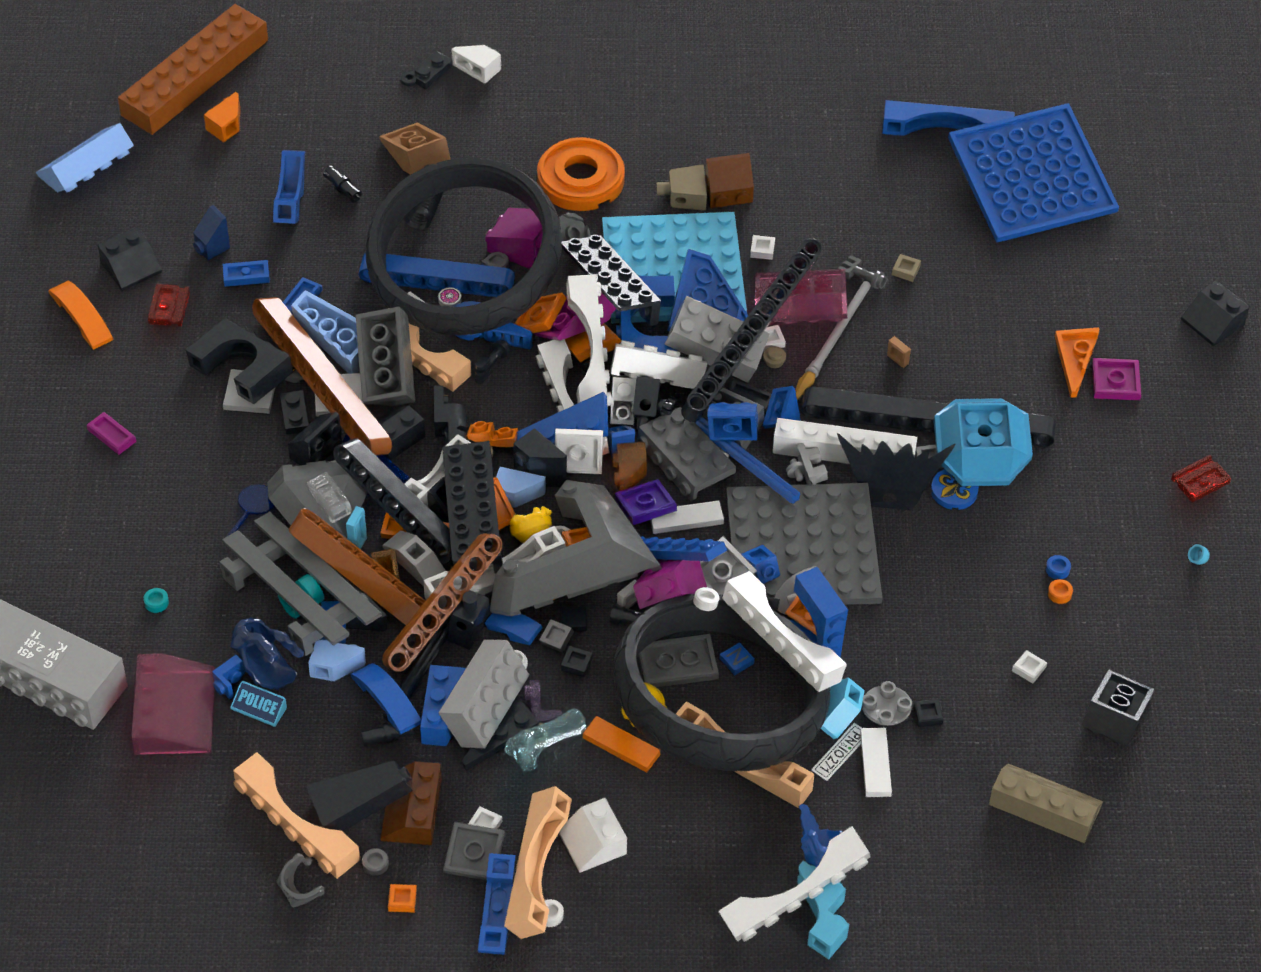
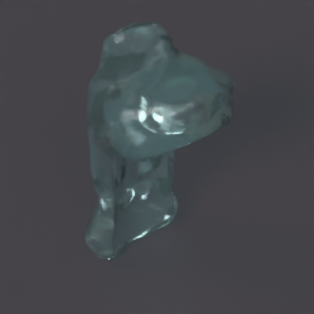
M569 709L566 713L550 722L523 730L508 739L505 753L516 759L522 771L535 770L537 768L536 760L545 747L567 737H579L587 729L585 716L578 709Z

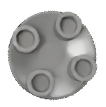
M886 681L881 686L870 689L863 696L862 709L864 714L877 724L895 725L903 722L910 715L912 700L905 691L896 687L893 682Z

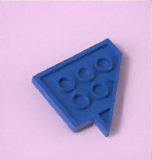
M688 249L667 331L670 332L677 311L686 296L744 322L748 314L711 256Z

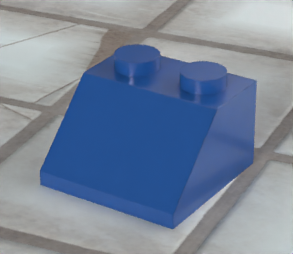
M725 402L709 404L707 417L710 440H757V404L748 402L740 404H727Z

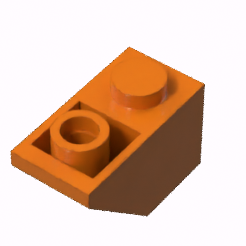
M236 92L204 114L206 130L222 142L227 141L240 131L239 94Z

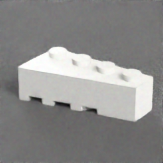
M621 340V344H615L610 369L613 375L625 373L624 375L637 379V376L660 379L661 383L669 382L674 386L694 389L706 372L707 362L702 361L703 357L699 355L689 354V358L680 356L678 351L667 349L666 353L657 352L658 348L654 346L644 345L642 349L634 347L635 343Z

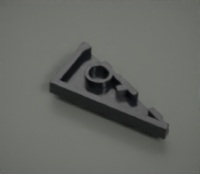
M516 696L485 748H470L465 755L462 764L466 771L522 739L524 733L530 734L539 729V721L518 696Z

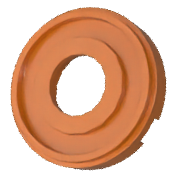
M578 137L560 141L551 146L542 155L537 167L538 185L549 196L554 205L567 210L590 211L598 209V204L607 200L610 203L614 201L624 186L625 168L621 157L612 147L596 139ZM583 163L597 168V171L590 178L576 179L569 176L565 168L573 164Z

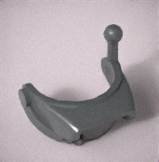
M300 853L294 855L285 864L277 880V884L292 907L303 905L316 897L322 896L325 890L323 886H319L306 894H300L296 890L294 873L301 862L306 866L312 864L310 857L304 858Z

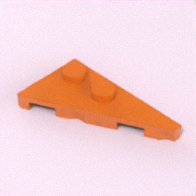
M1099 327L1055 332V340L1071 398L1077 397L1099 335Z

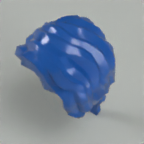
M800 804V820L803 829L801 848L805 854L806 862L817 868L826 853L830 840L841 834L842 831L819 830V825L816 823L815 817L810 814L808 806Z

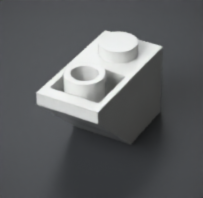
M612 375L610 424H634L632 412L636 387L635 378H630L626 375Z

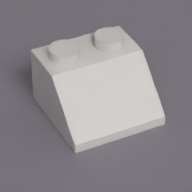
M724 536L718 541H724L727 551L709 562L700 561L707 588L713 589L720 595L724 594L728 580L749 571L753 575L757 572Z
M606 798L582 806L559 832L579 872L627 854V837Z

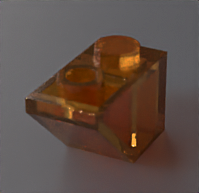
M645 442L618 443L617 453L612 454L613 467H618V472H614V484L619 486L620 491L634 487L647 475Z

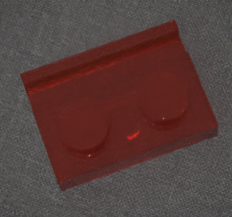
M156 284L148 315L149 324L170 326L178 324V326H182L190 293L189 286L179 288L177 285Z
M1208 455L1173 473L1171 480L1173 482L1176 481L1180 490L1191 502H1194L1229 484L1231 477L1217 462L1212 460L1211 455Z

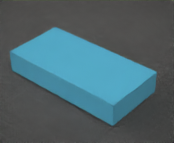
M356 506L346 523L347 539L359 549L365 543L367 533L364 508Z

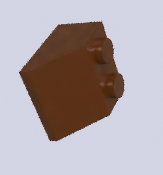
M749 153L706 159L705 182L710 208L753 202L754 184Z

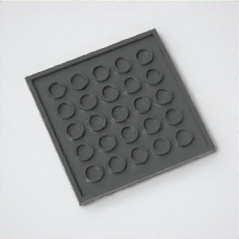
M868 483L791 485L800 492V499L794 504H791L770 486L726 487L731 545L741 555L760 545H764L777 557L780 576L763 584L766 589V596L774 598L782 584L792 575L816 566L844 605L882 604Z

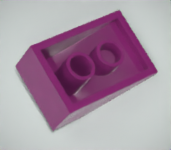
M601 292V296H598V304L603 305V318H600V325L607 322L611 318V314L616 310L613 304ZM566 299L551 329L534 334L539 337L561 341L586 330L577 314L568 306V299Z

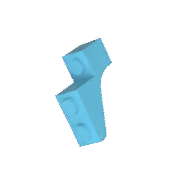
M802 861L798 870V885L812 874L816 869L815 866ZM830 882L823 887L824 891L813 899H810L809 896L806 898L817 920L809 932L808 946L827 959L831 958L848 936L849 924L840 915H834L843 904L846 888L840 882L835 885Z

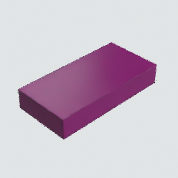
M105 412L87 424V430L118 455L136 442V437Z

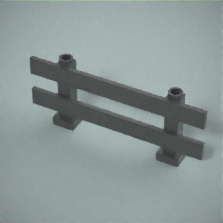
M271 512L254 521L255 525L270 538V540L256 547L239 530L222 539L223 543L239 557L234 561L228 557L219 561L223 579L238 591L245 587L243 579L256 573L297 611L307 623L301 626L295 621L288 625L291 640L304 651L305 656L314 651L312 644L323 637L334 646L350 636L349 632L342 625L355 617L366 626L382 616V613L369 602L364 593L360 594L322 558L296 539L289 532V528ZM288 554L340 603L325 611L276 566L273 561Z

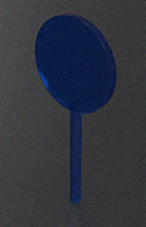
M256 484L248 486L241 491L238 502L240 507L246 512L227 536L236 532L250 513L263 514L273 509L275 505L269 499L268 486Z

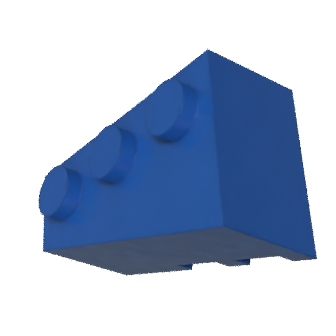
M430 665L420 727L422 744L448 745L453 734L440 716L439 711L466 668Z

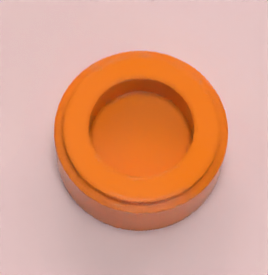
M1057 579L1050 583L1048 597L1051 601L1064 604L1069 602L1072 597L1073 587L1068 581Z

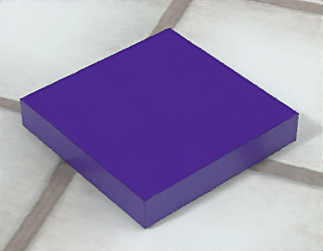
M658 479L615 493V500L633 525L677 511V504Z

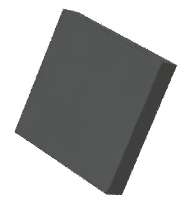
M454 822L443 872L487 881L489 853L501 854L505 830Z

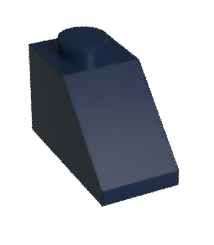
M212 205L193 232L194 249L207 260L230 248L227 219Z

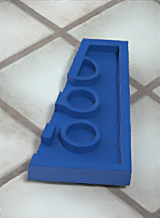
M603 391L517 431V440L534 428L554 445L556 429L602 430L603 437L608 436L607 395Z

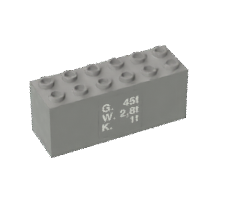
M0 599V686L3 685L11 689L18 696H25L31 699L38 706L44 705L52 709L59 716H66L72 719L79 726H86L94 730L128 687L122 658Z

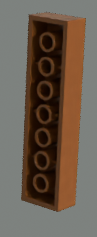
M234 4L118 97L121 116L153 135L268 41L266 22Z

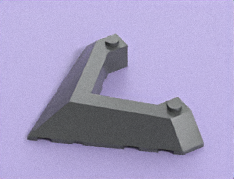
M566 480L555 494L562 517L583 520L590 538L529 562L507 559L495 574L490 611L495 614L515 616L521 614V609L533 605L537 609L553 604V599L565 595L568 598H572L606 587L615 582L619 583L638 577L639 572L651 569L654 572L662 568L604 485Z

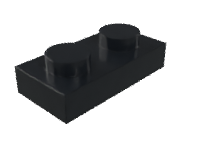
M303 390L280 393L286 435L301 433L309 425Z

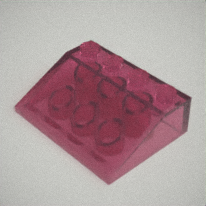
M845 269L808 271L769 325L775 322L794 324L798 321L817 323L820 320L839 322L843 319H848ZM780 272L756 273L755 306Z
M163 653L137 654L132 724V743L135 754L211 753L214 706V677L212 671L215 670V666Z

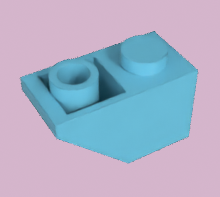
M849 677L830 687L829 709L821 729L833 739L838 738L861 711L865 690Z

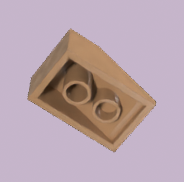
M418 122L379 136L380 141L402 170L410 175L428 164L450 160L446 137Z

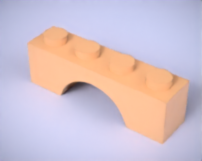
M409 324L412 365L418 368L424 375H428L436 380L439 385L453 392L471 376V361L454 349L443 353L425 350L419 345V328Z

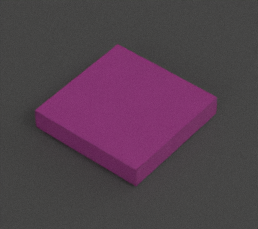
M1092 359L1094 398L1141 399L1139 360Z

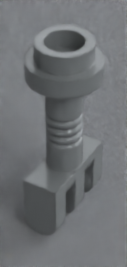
M849 256L847 261H844L836 269L840 276L850 279L855 274L870 281L871 287L875 289H882L887 282V277L883 272L877 271L874 274L861 268L862 260L854 256Z

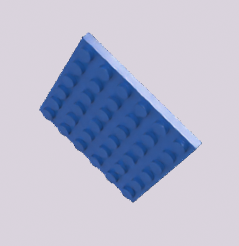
M1069 103L949 132L948 139L996 243L1118 212L1119 206Z

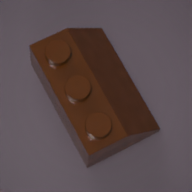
M415 761L405 766L412 777L409 783L413 791L385 807L381 841L432 845L442 780L441 763Z

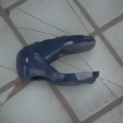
M247 618L240 620L232 632L230 647L238 652L244 670L250 678L254 680L255 684L268 689L278 690L287 684H291L296 677V671L282 657L274 644V640H278L295 657H303L304 651L285 632L270 629L260 619Z

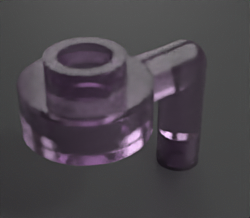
M539 679L529 680V685H524L525 700H530L531 713L538 721L562 719L561 709L541 711Z

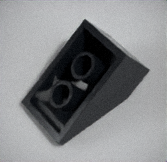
M1108 670L1090 702L1082 726L1087 727L1093 733L1103 734L1116 743L1129 745L1155 689Z

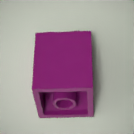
M508 208L503 215L498 217L493 229H490L486 234L487 252H502L508 256L509 261L530 269L536 260L542 242V225L531 209Z
M665 559L657 560L662 569L654 572L651 569H647L633 585L639 609H650L665 600L695 594L697 589L707 588L700 561Z

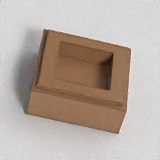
M894 336L889 340L887 356L904 368L909 364L911 349Z

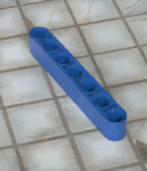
M365 253L358 275L363 281L371 282ZM386 254L387 273L397 286L439 291L445 288H455L464 294L498 297L512 288L514 284L515 273L508 268Z

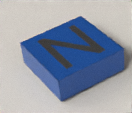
M740 642L720 654V660L734 676L753 665L755 660Z

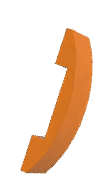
M66 281L48 290L59 307L63 306L81 329L82 336L93 350L113 340L109 329L95 307L75 284Z

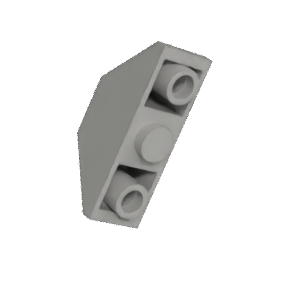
M400 530L383 545V548L423 586L425 579L445 571L434 552L414 534Z

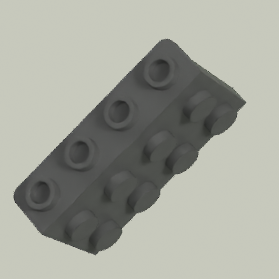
M679 407L673 410L671 415L665 414L639 426L637 444L641 450H644L651 457L653 463L664 471L666 477L675 483L680 492L687 496L690 501H693L697 498L698 491L734 474L736 466L695 422H689L683 418L681 414L682 408Z

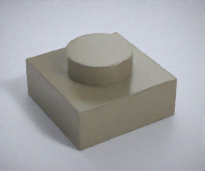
M900 254L892 269V275L913 282L921 266V260Z

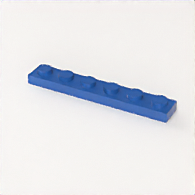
M641 537L656 559L709 562L727 551L724 541H713V539L701 541L698 538L674 540L671 537L665 539Z

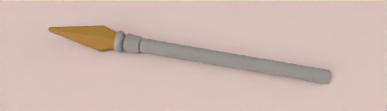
M864 281L817 357L806 368L805 374L798 380L795 390L797 400L803 395L806 388L814 384L823 362L870 289L871 284Z

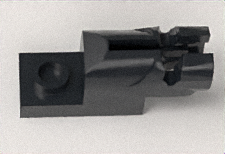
M434 386L435 437H443L446 446L456 435H460L467 440V413L462 404L449 403L448 395H444L443 386Z

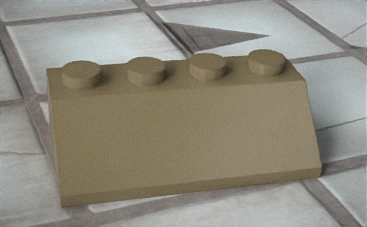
M1007 764L1001 769L992 788L989 805L1082 843H1085L1103 804L1101 800L1011 764Z

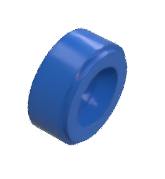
M1055 555L1048 559L1046 572L1051 578L1064 579L1069 575L1071 563L1066 557Z

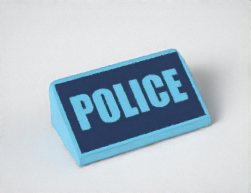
M245 681L240 683L231 705V710L274 727L287 709L284 697Z

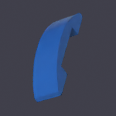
M371 663L351 673V678L362 691L367 690L387 713L388 721L400 735L421 724V718L405 693L381 667Z
M489 853L487 885L478 953L505 955L508 929L504 925L514 882L515 855Z

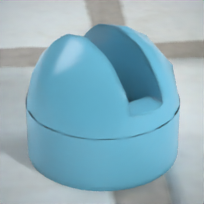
M1199 544L1193 545L1188 551V559L1197 565L1206 563L1210 556L1209 551Z

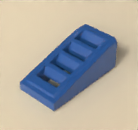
M510 322L499 328L485 331L484 340L489 342L505 340L510 346L531 349L532 331Z

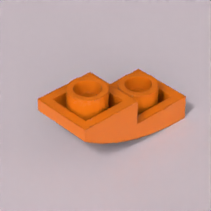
M478 421L470 425L467 438L474 442L490 441V446L513 447V443L517 441L518 428L503 427L495 430L493 422Z

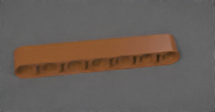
M308 509L300 510L291 524L289 532L402 623L407 625L424 604L425 600L314 512ZM426 615V616L423 618L422 623L425 621V619L427 618L428 615Z
M484 533L474 540L386 649L382 656V661L386 668L400 672L404 671L463 599V594L472 588L500 553L502 541L499 536ZM490 538L493 546L491 550L486 551L484 543ZM475 557L477 567L471 570L469 568V561ZM459 576L462 579V585L459 589H455L453 582ZM444 595L447 599V604L444 608H440L438 600ZM426 615H430L431 624L425 628L422 623L423 618ZM414 634L416 642L412 647H409L407 638L409 635ZM398 653L401 658L400 663L397 666H393L391 662L392 656Z

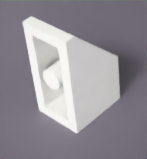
M485 45L454 47L452 49L453 66L484 84L501 70V54Z

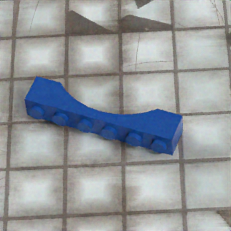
M886 100L882 134L904 136L913 131L933 127H948L961 130L1014 117L1015 112Z

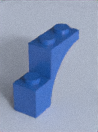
M282 150L280 180L277 195L274 199L273 222L296 224L299 221L300 198L304 195L305 151Z

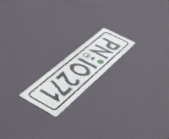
M854 723L811 771L828 781L860 746L861 727Z

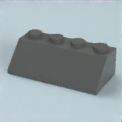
M400 307L356 314L362 402L364 404L386 406L414 403L415 392L408 315Z

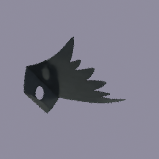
M837 433L857 483H868L871 507L912 510L918 503L928 482L955 446L954 443L928 458L929 450L922 452L914 458L910 443L904 445L894 455L890 447L884 441H881L875 454H873L864 444L861 445V452H859L844 437ZM887 493H892L897 497V501H883V496Z

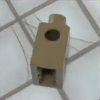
M704 165L671 169L669 171V182H656L657 196L670 195V206L673 208L706 210L707 192Z

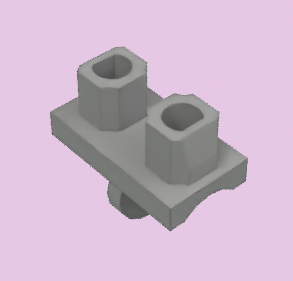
M804 443L797 445L799 462L796 459L790 460V465L786 468L788 477L801 481L804 475L807 485H815L816 483L828 480L825 465L812 467V464L821 462L818 447L806 449Z

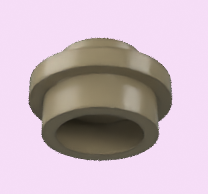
M769 347L764 351L763 359L768 367L779 368L786 360V353L779 347Z

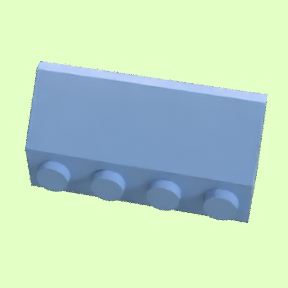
M121 123L101 130L37 171L36 174L56 192L65 190L67 193L78 186L76 182L81 179L87 181L95 176L94 171L98 168L104 170L112 165L111 160L115 157L121 159L129 154L128 149L134 145Z

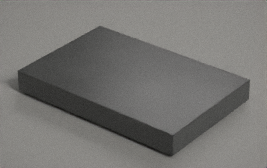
M710 634L654 641L639 654L644 682L655 687L719 679Z

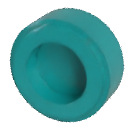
M161 588L148 590L144 595L145 608L153 613L164 611L169 605L167 592Z

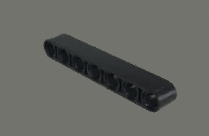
M353 438L334 448L333 454L336 462L407 533L418 536L434 552L441 564L452 561L450 529L359 439Z

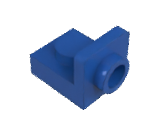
M764 545L742 553V556L757 570L755 573L756 578L762 584L780 576L776 555Z
M237 655L212 671L214 677L213 686L220 695L225 694L229 700L234 697L231 684L238 682L245 674L242 660Z

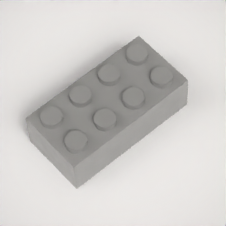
M686 296L677 311L664 345L688 356L689 354L702 356V361H706L711 366L742 325L743 321ZM763 332L732 376L749 382L758 367L770 335L769 333Z
M484 640L439 711L440 716L461 747L485 748L529 677L528 671L508 640Z

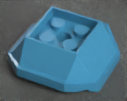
M955 399L934 416L936 452L939 453L955 443L952 452L941 466L953 475L961 486L1009 485L1032 459L1029 415L1003 399Z

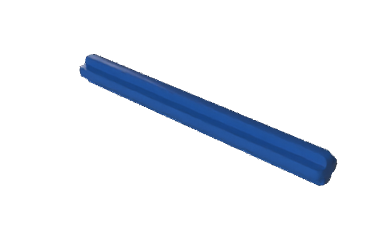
M700 418L696 421V424L709 437L708 420ZM712 440L717 446L791 504L800 499L799 491L735 441Z

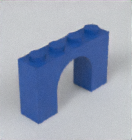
M639 276L661 300L660 307H673L675 299L674 276ZM639 308L626 311L615 310L616 319H620V325H616V335L621 340L635 343L634 347L642 349L644 345L654 346L658 348L657 352L666 353L667 349L677 351L664 345L668 336H648L634 328L631 319L639 311Z
M815 567L796 575L794 592L808 610L814 622L817 636L795 620L791 619L790 621L802 630L813 643L828 647L841 657L848 609L819 568Z

